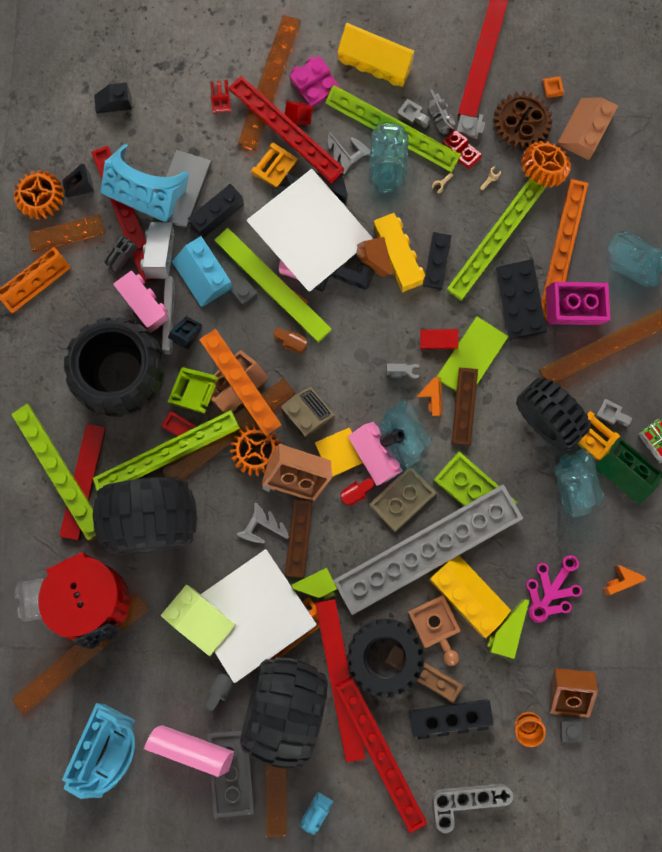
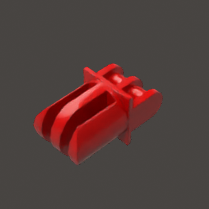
M221 80L217 81V95H215L214 82L210 81L213 114L215 112L223 114L224 111L231 113L228 80H224L225 94H222Z
M368 478L359 484L355 480L354 483L344 488L341 492L342 503L352 506L366 499L365 493L373 488V480Z

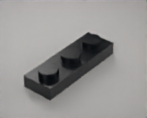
M433 232L423 287L442 290L451 235Z

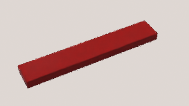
M86 424L74 473V478L88 501L106 432L105 427ZM66 506L59 536L80 541L82 530Z

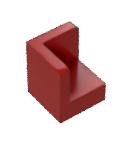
M286 101L284 114L296 125H311L313 106L303 102Z

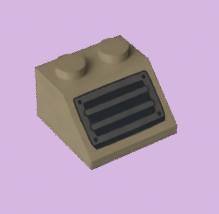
M312 387L294 395L281 406L282 412L305 440L335 416Z

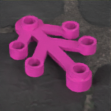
M569 555L562 559V568L552 584H550L548 576V565L540 563L536 566V572L540 574L544 597L540 602L537 592L538 582L531 579L526 582V588L530 591L532 606L528 612L532 621L541 623L550 614L569 613L572 610L571 604L567 601L561 602L557 606L548 607L553 599L568 596L578 597L582 594V588L579 585H572L568 589L558 590L568 573L578 568L579 561L575 556ZM567 560L572 561L571 567L566 565ZM541 565L545 566L546 568L544 573L540 572L539 567ZM531 581L535 583L534 589L529 587ZM574 587L579 590L577 595L572 592ZM563 604L568 605L567 611L562 609ZM536 609L541 610L539 617L535 615Z

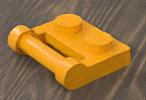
M272 142L268 147L267 153L250 172L276 189L287 178L286 173L289 174L298 163V158ZM274 154H278L277 158L274 160V162L271 164L266 172H263L262 170L265 168V166L268 164V162L271 160Z
M589 411L587 415L591 424L609 439L606 442L590 428V431L577 444L595 460L599 461L620 435L617 432H612L594 416L595 414L592 411Z

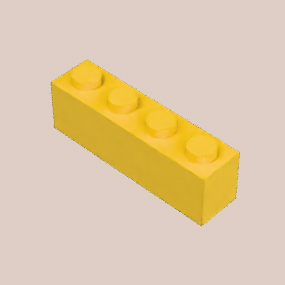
M395 213L374 220L373 228L377 238H385L392 271L401 292L422 285L425 273L422 267H418L416 262L418 258L415 251H411L409 247L410 240L408 235L404 234L401 229L403 228L401 219L397 218Z

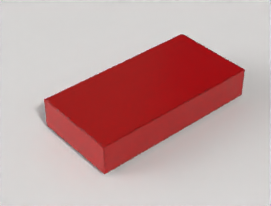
M459 329L421 330L420 349H459Z
M170 411L160 427L177 437L197 426Z

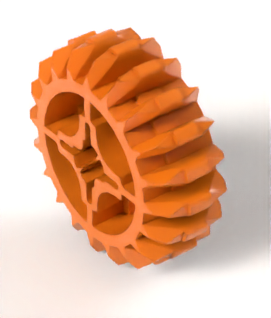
M543 141L539 143L534 142L527 147L522 155L521 166H523L522 171L526 172L525 177H530V182L535 181L537 185L542 184L543 187L548 185L552 188L554 185L558 186L563 183L571 170L570 157L566 156L565 151H561V147H556L555 143L551 145L549 141L546 143Z
M39 169L37 174L32 170L29 176L24 173L25 178H19L20 184H15L17 190L13 191L15 196L14 202L17 204V208L22 210L21 212L24 215L28 214L31 219L34 216L38 220H40L41 216L47 219V214L49 213L51 216H54L53 211H59L58 205H63L61 199L65 198V195L62 193L64 188L61 186L60 180L56 179L54 174L50 175L48 171L43 173ZM43 184L50 185L52 187V191L45 189ZM26 199L33 201L35 206L27 204Z
M253 424V430H250L249 426H245L247 432L244 433L240 429L241 437L234 436V439L238 442H231V446L236 448L230 450L231 454H236L231 459L232 461H238L235 465L237 468L243 465L241 468L243 473L248 468V475L250 476L253 474V470H255L256 476L260 475L259 470H262L265 474V468H267L269 459L265 457L264 449L271 443L272 454L277 447L276 445L281 443L280 439L273 440L277 436L275 432L265 436L260 428L257 430L256 424ZM262 436L266 439H262L259 442H254L249 437ZM245 441L249 449L242 458L241 447ZM251 444L256 448L261 447V449H259L261 456L256 452H254L253 454L251 453L253 452ZM258 458L263 463L251 465L247 461Z

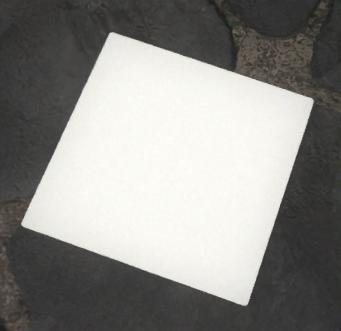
M310 169L247 219V222L309 292L357 253V244L373 239L313 169Z
M266 549L201 594L236 625L214 651L234 683L260 666L261 662L265 659H270L317 625Z

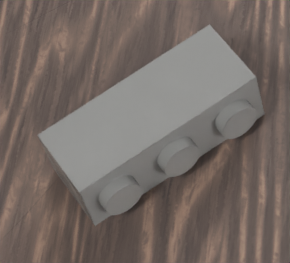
M150 222L149 230L145 232L147 242L143 245L144 259H141L140 267L141 271H144L146 278H169L175 237L172 222Z

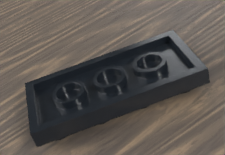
M533 259L496 267L509 340L547 333Z

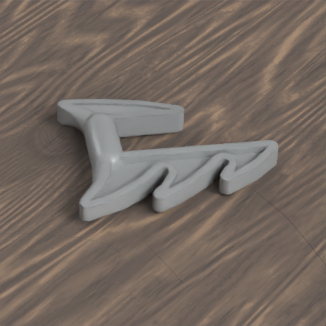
M329 133L328 148L331 150L334 145V159L337 162L339 156H341L340 162L341 166L344 167V175H346L348 168L361 157L372 156V152L353 137H351V143L358 151L350 156L332 133Z
M254 503V513L246 529L237 533L243 539L255 543H265L263 539L252 533L257 523L280 536L286 539L289 538L284 524L280 522V529H278L276 520L270 511L268 512L269 520L267 521L265 513L258 503Z

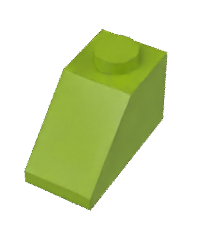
M327 568L291 585L294 590L317 598L323 597L324 600L334 596V591L337 590Z

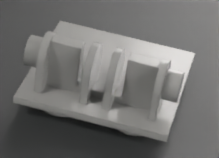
M431 89L434 100L428 102V109L433 119H435L434 122L439 133L446 135L449 133V129L456 130L454 127L456 122L452 114H449L447 111L449 107L446 100L442 99L439 93L436 94Z

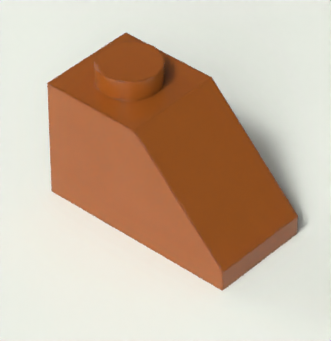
M384 237L366 240L357 244V255L362 264L374 270L381 277L393 274Z

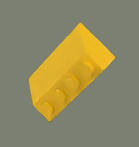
M346 23L338 48L337 60L344 65L356 67L361 72H368L378 79L387 80L394 86L399 85L403 87L412 69L414 50Z
M460 555L447 561L428 579L482 638H487L511 612L506 604Z

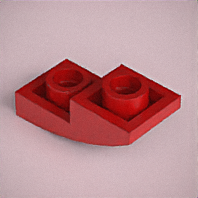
M456 130L442 141L443 145L461 154L458 161L468 170L482 158L481 153L469 145L468 139Z

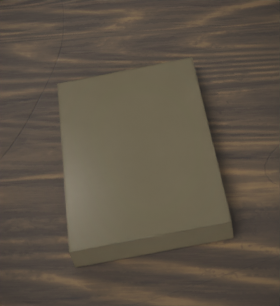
M410 465L368 505L395 533L437 493Z

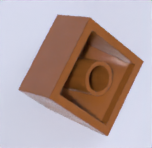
M555 668L551 681L550 714L590 718L598 693L595 672Z

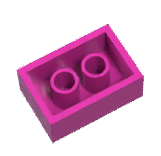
M553 282L546 287L548 324L602 325L611 320L608 283Z

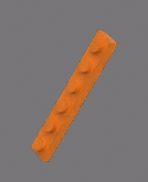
M216 328L200 338V342L263 434L267 436L280 427L281 423Z

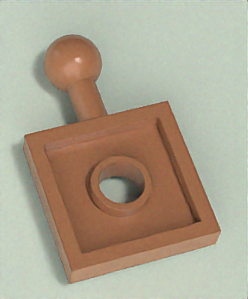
M444 595L408 611L424 648L440 642L445 653L443 656L445 664L455 666L459 662V655L456 651L451 650L446 638L460 632V628ZM431 616L439 618L440 622L437 627L429 625L428 621Z

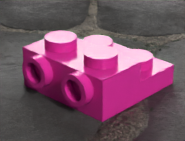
M314 56L310 57L306 61V65L301 68L296 66L290 74L291 84L306 104L313 107L327 99L332 86L335 85L340 88V85L330 74L329 67L320 56L316 58Z

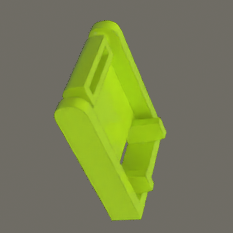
M182 367L168 403L205 414L206 409L203 406H208L216 387L213 381L218 382L219 377ZM186 380H189L183 397H181L180 395L186 383Z

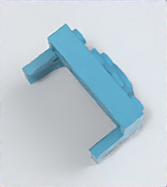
M122 145L105 161L100 193L163 222H168L173 217L176 201L186 192L190 174L187 171H183L173 177H158L140 172L127 165V162L124 161L128 145Z
M96 703L62 778L66 782L63 789L80 799L102 798L105 792L113 788L127 771L134 754L135 732L133 725L135 720L106 704ZM110 735L107 748H106V750H105V752H104V754H103L101 760L99 761V763H98L97 766H96V763H97V761H98V759H99V756H100V754H101V752H102V749H103V747H104V745H105V743H106V740H107L108 736ZM96 771H99L100 773L106 775L108 778H104L103 776L97 774Z

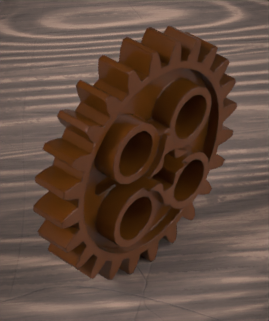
M523 91L521 96L515 92L514 98L509 94L507 100L503 98L501 104L498 103L497 110L494 112L493 123L496 124L493 129L498 130L496 136L502 135L501 142L508 141L506 146L512 143L513 149L519 145L520 149L523 150L524 146L529 147L534 142H544L545 138L548 137L552 129L553 119L550 118L552 112H547L550 107L549 105L543 106L545 100L538 101L539 95L532 98V92L529 96H526L525 91ZM520 107L523 111H519L516 108ZM531 108L532 110L527 115L526 120L523 121L519 131L517 133H514V131L517 129L519 125V122H521L524 118L527 110ZM532 116L537 117L539 120H534ZM507 122H512L514 125H508ZM522 131H528L530 134L526 135Z

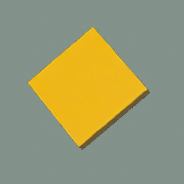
M350 427L315 442L321 458L331 461L332 477L364 464L348 437L352 433Z

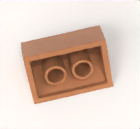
M602 97L581 98L557 145L590 160L618 105Z
M242 350L234 355L256 388L261 387L269 378L259 364ZM218 370L214 375L219 377L218 382L213 381L216 387L210 400L223 413L230 410L234 412L242 402L224 375Z
M278 444L269 458L262 486L314 502L332 479L331 461Z

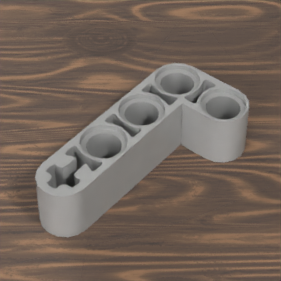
M504 784L437 790L432 796L435 825L440 832L449 833L454 828L453 811L507 806L513 800V793ZM502 790L507 794L504 795V799H501L499 796H492L491 791L495 795H500ZM480 792L487 793V799L483 802L477 799ZM460 794L467 795L465 803L457 802ZM446 796V804L438 805V797ZM442 817L449 818V824L447 826L439 825V821Z

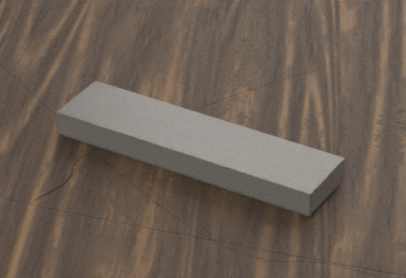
M172 276L165 279L164 306L168 311L166 315L169 319L163 323L162 350L165 354H172L173 340L168 338L174 324L175 281Z

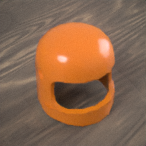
M524 712L517 716L514 725L517 740L526 747H535L541 744L546 732L542 719L533 712Z

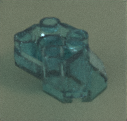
M379 124L371 132L368 182L371 185L373 184L378 192L393 193L397 190V187L400 185L402 187L406 182L408 134L399 124Z
M628 231L616 233L608 247V252L611 253V258L607 257V264L610 270L617 271L642 286L649 288L652 286L657 287L662 274V248L655 247Z
M401 399L392 409L388 408L383 413L384 419L378 427L384 435L392 432L395 428L404 431L405 439L400 444L394 443L390 445V448L400 465L408 468L422 458L420 453L423 450L427 452L432 438L426 433L415 407L405 399Z
M585 448L574 454L561 456L559 458L560 462L554 468L553 473L557 478L563 509L566 514H570L573 518L588 514L592 511L590 507L594 504L596 507L601 505L605 496L600 487L595 460L592 454Z

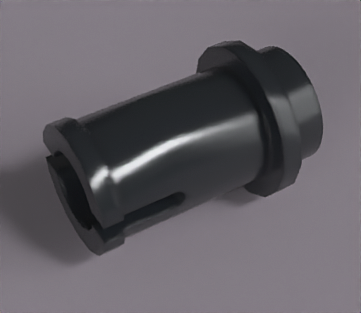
M395 428L392 432L380 436V443L383 447H388L394 443L400 444L405 439V433L403 430Z

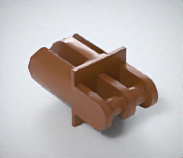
M281 328L274 330V338L277 342L282 343L283 349L286 348L299 354L307 350V339L293 332L292 328H290L289 332Z

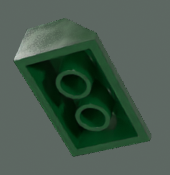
M620 436L594 466L600 474L606 476L612 481L614 486L624 491L632 501L639 505L655 491L662 478V472Z

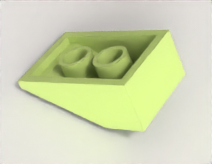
M187 584L161 614L169 624L209 656L214 653L236 626L215 606Z

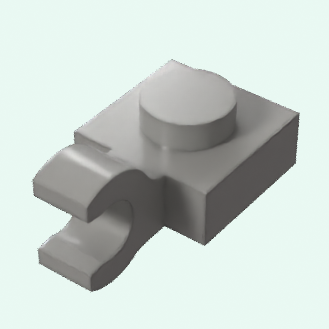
M409 99L405 101L397 112L398 117L411 125L416 121L420 127L426 129L430 124V118L422 114L423 108Z
M387 364L386 375H390L391 378H401L406 374L409 378L417 380L419 375H414L412 370L419 369V365Z
M604 399L596 415L597 418L611 425H614L617 421L624 427H627L632 420L630 416L621 413V406L607 399Z

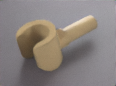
M495 166L491 168L487 180L479 188L481 191L492 181L498 180L501 171L499 174H494Z
M450 172L441 181L433 182L432 189L436 185H440L441 188L437 193H441L443 186L453 176V173Z

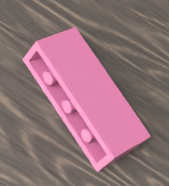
M163 725L156 727L152 731L144 747L145 750L217 777L229 772L235 752Z

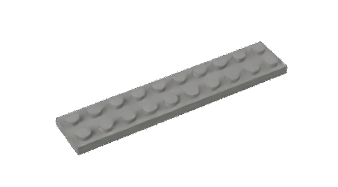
M503 484L334 579L333 582L353 615L522 520L523 517Z

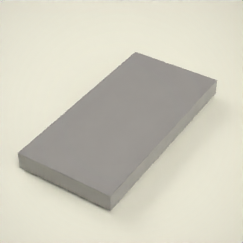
M176 150L166 177L176 176L183 171H187L190 175L186 192L176 201L173 217L168 222L188 229V218L193 214L211 166V160Z

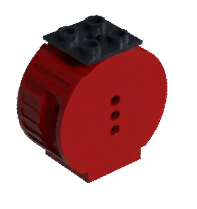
M84 552L46 569L48 577L44 579L41 585L38 606L42 620L51 631L73 640V644L88 649L98 647L100 642L104 640H112L118 637V633L123 631L119 626L125 622L129 612L130 593L125 580L117 571Z

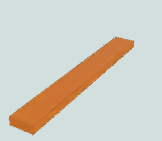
M574 179L569 181L541 298L545 320H547L546 287L553 282H566L589 184Z

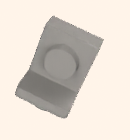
M461 114L457 131L463 136L477 139L479 132L483 133L485 122L482 121L483 115L480 114L479 118H474Z

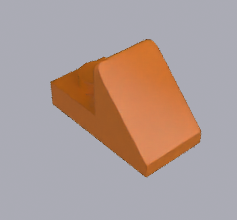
M434 377L417 397H431L429 412H432V416L443 415L441 377Z
M617 565L614 568L620 581L618 578L608 581V586L604 587L603 591L605 595H612L641 583L646 578L639 573Z

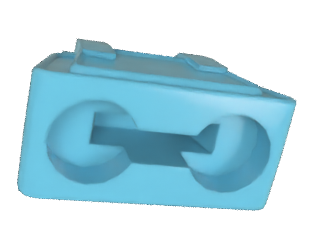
M317 792L302 817L299 827L304 829L305 832L315 835L328 815L333 800Z

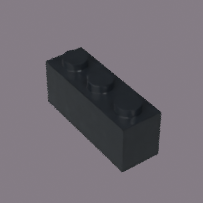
M230 183L188 218L191 228L199 236L205 238L244 206L243 197Z

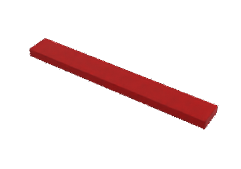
M508 0L489 1L457 115L459 117L462 114L476 118Z
M242 75L228 87L233 95L330 183L344 172L343 166Z
M108 145L91 151L101 178L103 177L105 161L112 156ZM110 198L124 236L138 246L133 254V258L140 276L145 283L154 280L146 278L144 271H141L140 262L141 259H144L143 245L147 241L134 208Z
M335 599L317 602L315 605L345 761L348 763L366 759L363 741L335 688L336 685L350 679Z
M353 677L336 685L335 688L409 833H412L428 823L361 692L352 679Z

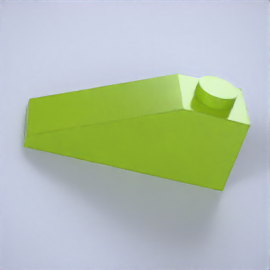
M521 600L493 632V635L489 636L487 641L488 652L515 659L529 600Z

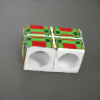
M656 419L639 432L638 436L656 460L662 463V421Z

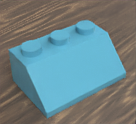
M202 236L185 245L172 261L201 308L233 288L230 279Z

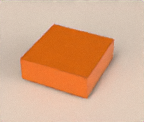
M561 76L542 80L545 98L564 95Z

